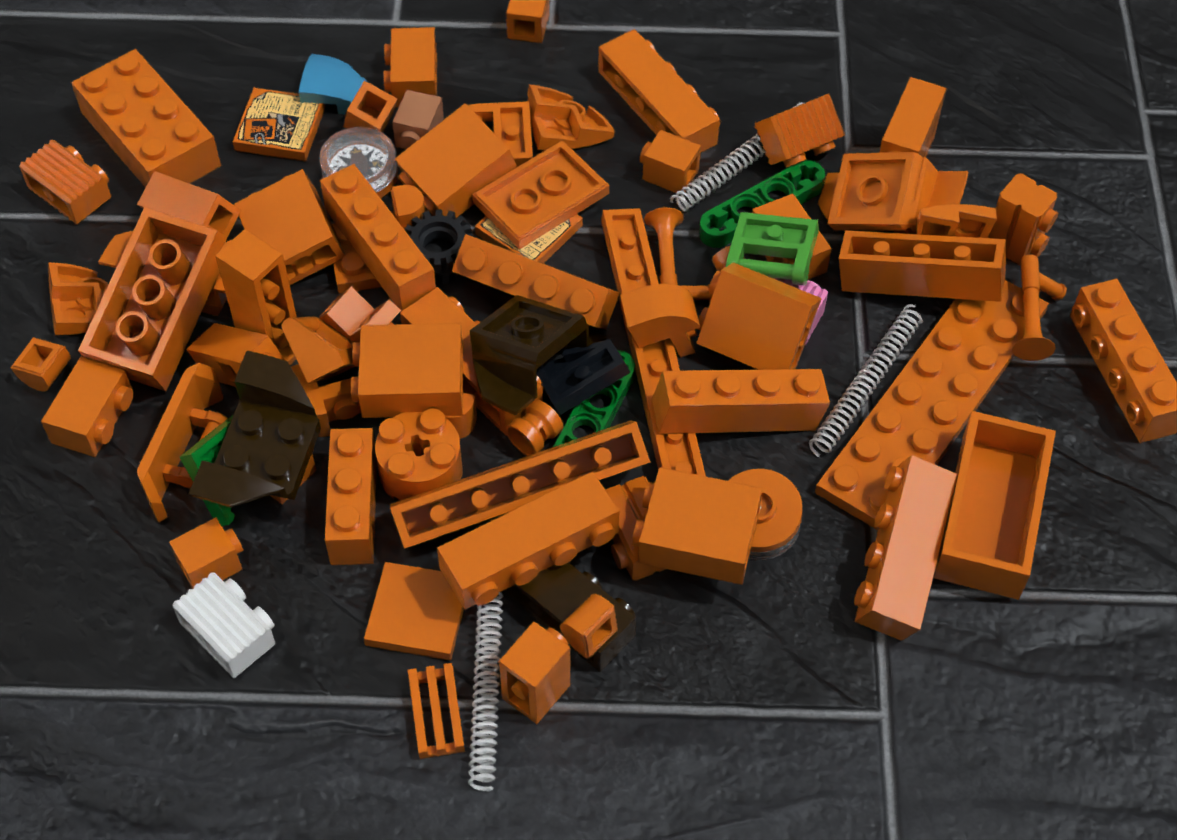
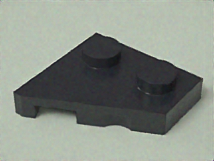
M611 339L592 343L584 348L575 347L563 350L562 356L564 358L545 362L536 369V374L542 381L541 384L559 415L578 406L584 400L631 373Z

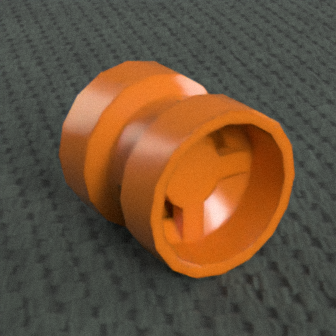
M535 400L525 409L524 417L515 418L505 429L511 443L521 453L529 456L540 452L544 448V442L547 439H554L564 426L561 418L551 406L541 400Z

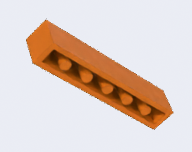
M630 420L390 504V509L405 549L511 512L592 471L599 480L650 463V459L637 421Z

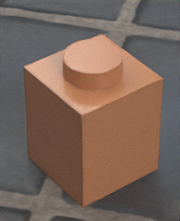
M406 90L392 122L395 147L406 150L444 120L442 97Z

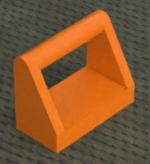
M314 316L287 318L283 321L282 330L307 383L332 379L354 368L353 342L319 318Z

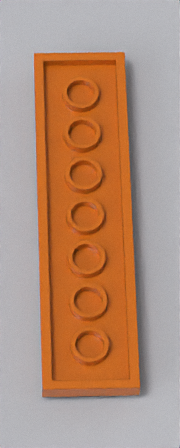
M1004 280L1001 302L955 299L816 484L815 493L878 530L879 528L874 526L878 510L886 502L888 490L884 488V484L890 469L893 466L900 465L911 455L938 465L967 424L971 411L977 410L1014 358L1013 345L1023 339L1025 331L1022 288ZM1039 298L1041 320L1046 313L1049 303Z

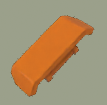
M197 363L184 371L138 466V478L158 523L168 518L162 498L169 483L179 484L190 489L193 484L186 468L177 466L181 460L180 456L184 453L196 426L205 428L200 438L201 440L228 419L219 412L204 410V408L216 404L223 399V393L212 366Z

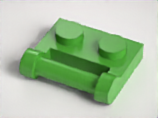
M741 212L728 253L726 267L734 262L768 277L792 280V283L795 285L805 286L819 232L818 220ZM746 253L795 259L794 264L743 258Z

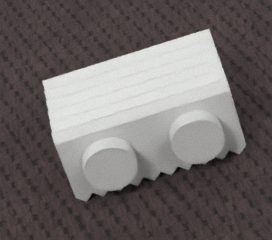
M211 572L207 578L202 579L201 583L196 584L193 589H189L187 594L174 601L172 606L181 625L224 667L232 678H235L276 644L271 631L274 623L262 608L257 606L252 610L244 602L246 595L234 580L229 578L224 582L215 572Z

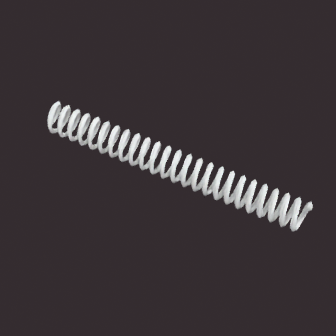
M757 134L751 137L740 148H736L734 152L725 156L719 163L714 164L703 175H699L692 183H688L687 187L677 191L676 195L671 196L670 203H673V199L676 198L677 205L682 211L688 212L689 207L694 208V203L699 204L700 200L705 199V195L710 196V191L715 192L716 188H721V184H726V180H731L732 176H737V172L741 173L742 168L746 169L748 165H752L753 161H757L758 157H763V153H766V151L758 143L760 137ZM753 144L757 146V148L760 151V154L756 152V150L753 147ZM748 148L754 153L755 158L751 156ZM742 152H744L749 157L750 162H748L745 159ZM737 155L743 160L744 166L738 160ZM732 160H734L738 164L739 169L735 167ZM727 164L732 167L734 173L729 170ZM722 168L726 170L729 177L723 173ZM716 171L722 176L724 181L718 177ZM711 175L717 180L718 185L713 181ZM706 180H708V181L710 182V184L712 185L713 189H711V188L709 187V185L707 184ZM701 184L706 188L708 193H706L703 190ZM695 187L701 192L702 197L697 193ZM690 192H692V193L694 194V196L696 197L697 201H696L695 199H693V197L691 196ZM685 196L690 200L691 205L687 202ZM679 199L683 202L686 209L681 205Z
M914 304L906 305L904 310L900 312V316L897 317L896 321L889 328L885 337L881 339V343L874 349L873 354L870 355L865 365L862 366L857 376L854 377L850 386L842 394V397L838 400L833 410L830 411L821 427L818 428L817 433L813 435V439L809 441L810 449L817 457L820 454L813 448V442L821 451L825 453L832 452V447L837 445L836 441L841 440L840 435H844V430L849 428L848 424L853 423L852 418L857 417L856 412H860V407L865 406L864 401L869 400L868 395L873 394L872 390L877 388L876 384L881 382L880 379L884 378V373L888 372V368L892 367V362H895L896 357L900 355L899 351H903V346H906L908 343L907 340H910L911 335L915 334V330L919 328L918 324L923 322L919 313L908 310L910 307H915ZM907 313L916 315L919 321L917 322L913 317L908 316ZM903 318H907L911 323L915 324V327L904 321ZM900 323H903L907 328L911 329L912 331L909 332L906 328L901 327ZM896 329H899L904 334H907L908 337L906 338L903 334L897 332ZM892 334H895L898 338L904 340V342L901 343V341L897 338H894ZM888 340H892V341H893L894 343H896L897 345H900V348H897L894 344L890 343ZM884 345H888L891 349L895 350L896 354L885 348ZM881 350L885 351L888 355L892 356L893 358L889 359V357L881 353ZM877 356H880L882 359L889 362V364L886 365L883 361L879 360ZM873 361L877 362L879 365L884 367L885 370H882L878 366L874 365ZM869 367L874 368L876 371L880 372L881 375L878 376L875 372L871 371ZM865 373H869L871 376H873L874 378H876L877 381H874L873 379H871L870 377H868ZM861 378H864L868 382L872 383L873 387H870L868 384L863 382ZM857 384H861L863 387L868 389L869 392H865ZM854 390H857L863 395H865V398H862L861 396L856 394ZM849 395H852L858 400H860L861 404L854 401ZM846 401L851 402L853 405L857 407V409H853L846 403ZM842 407H845L848 410L852 411L853 415H850L849 413L844 411ZM837 412L842 413L843 415L848 417L849 421L842 418ZM834 418L843 422L845 426H841L840 424H838L834 420ZM830 424L838 427L841 430V432L834 430L830 426ZM826 430L833 432L837 438L829 435ZM822 436L829 438L833 444L825 441ZM818 442L825 444L829 450L823 448Z
M501 592L498 594L499 596L491 601L499 604L487 603L483 605L485 606L484 608L477 605L479 610L477 612L478 620L476 621L478 625L476 633L478 635L476 636L477 643L475 645L477 650L475 657L477 659L474 661L476 666L474 673L476 675L473 678L475 682L473 689L475 692L473 693L474 701L472 703L474 707L472 715L474 717L471 720L474 726L471 728L473 735L470 739L473 743L470 745L472 750L470 758L472 760L469 763L472 769L469 771L471 778L468 780V783L474 789L481 791H491L493 788L492 786L475 785L473 780L492 782L496 779L494 775L488 773L496 771V768L491 764L496 762V759L492 756L497 751L491 747L497 745L493 738L498 736L492 730L498 727L494 723L498 716L493 713L499 710L495 706L499 700L494 696L499 694V691L495 688L500 685L496 681L500 677L496 672L499 670V665L496 663L500 660L497 655L501 653V650L497 648L501 645L498 639L502 636L498 632L502 629V626L499 624L502 621L499 615L503 612L499 608L503 605V602L500 600L503 597ZM487 610H496L498 612H488ZM486 618H496L497 620H488ZM486 626H496L497 628H488ZM486 634H495L496 636H488ZM486 642H495L496 644H488ZM476 719L484 722L476 723ZM477 736L483 739L475 740V737ZM476 753L481 756L475 758L474 754ZM476 762L483 765L474 766V763ZM476 771L483 774L474 775L473 772Z

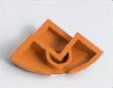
M529 84L527 91L530 121L534 139L539 150H546L561 140L571 149H577L602 143L614 137L615 131L611 124L593 107L588 106L586 112V109L581 104L572 101L573 96L551 88Z
M947 204L923 208L920 210L917 219V234L987 238L997 220L996 208L969 204Z
M48 262L49 292L55 335H72L87 332L108 287V283L105 280L97 277V271L71 264Z

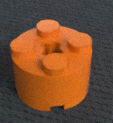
M430 408L424 412H403L393 418L385 419L380 424L379 433L375 441V454L382 487L390 497L403 500L461 479L463 468L459 435L454 425L445 418L442 411Z

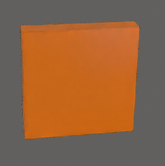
M385 562L364 636L365 646L451 661L464 608L443 573L437 570Z

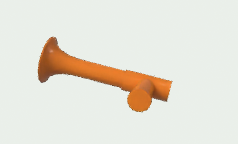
M657 208L651 210L644 217L645 224L655 229L658 236L661 271L660 284L678 285L677 274L675 273L673 232L675 227L683 222L684 215L675 208ZM710 284L682 286L692 294L693 300L711 301L713 294L709 293Z
M1029 254L1023 256L1020 260L1022 294L1024 296V337L1013 345L1012 351L1017 358L1022 360L1038 361L1050 357L1056 349L1055 344L1051 340L1044 338L1041 331L1040 290L1050 295L1054 300L1059 301L1066 295L1067 287L1040 273L1038 257Z

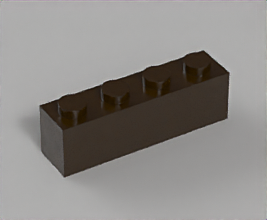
M570 562L561 566L553 565L539 572L532 581L525 585L518 586L515 584L503 590L507 596L547 629L553 628L561 634L560 624L592 594H598L612 603L615 609L617 631L591 657L586 659L569 644L571 649L599 672L635 637L636 616L630 605L621 598H612L602 590L601 584L592 574L586 571L581 573Z

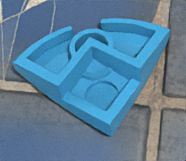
M311 54L305 65L298 92L300 102L337 104L338 114H346L364 80H367L352 69L351 65L339 59Z

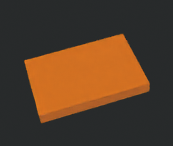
M561 140L473 193L472 198L473 203L520 250L607 196L610 185Z

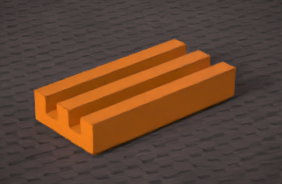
M452 663L443 664L444 668L435 669V666H428L426 671L417 672V668L408 669L420 759L465 752ZM446 680L454 742L446 744L437 681ZM427 682L436 745L427 746L419 684Z

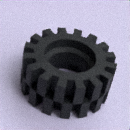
M435 210L436 216H430L429 211L423 212V220L416 216L412 219V226L407 224L405 231L434 268L435 282L437 277H442L443 283H449L450 275H453L455 280L461 278L460 274L452 272V268L465 234L473 236L470 224L466 225V220L461 215L456 219L455 212L448 211L447 216H443L442 210ZM435 241H447L454 245L449 250L443 252H431L425 249V246Z

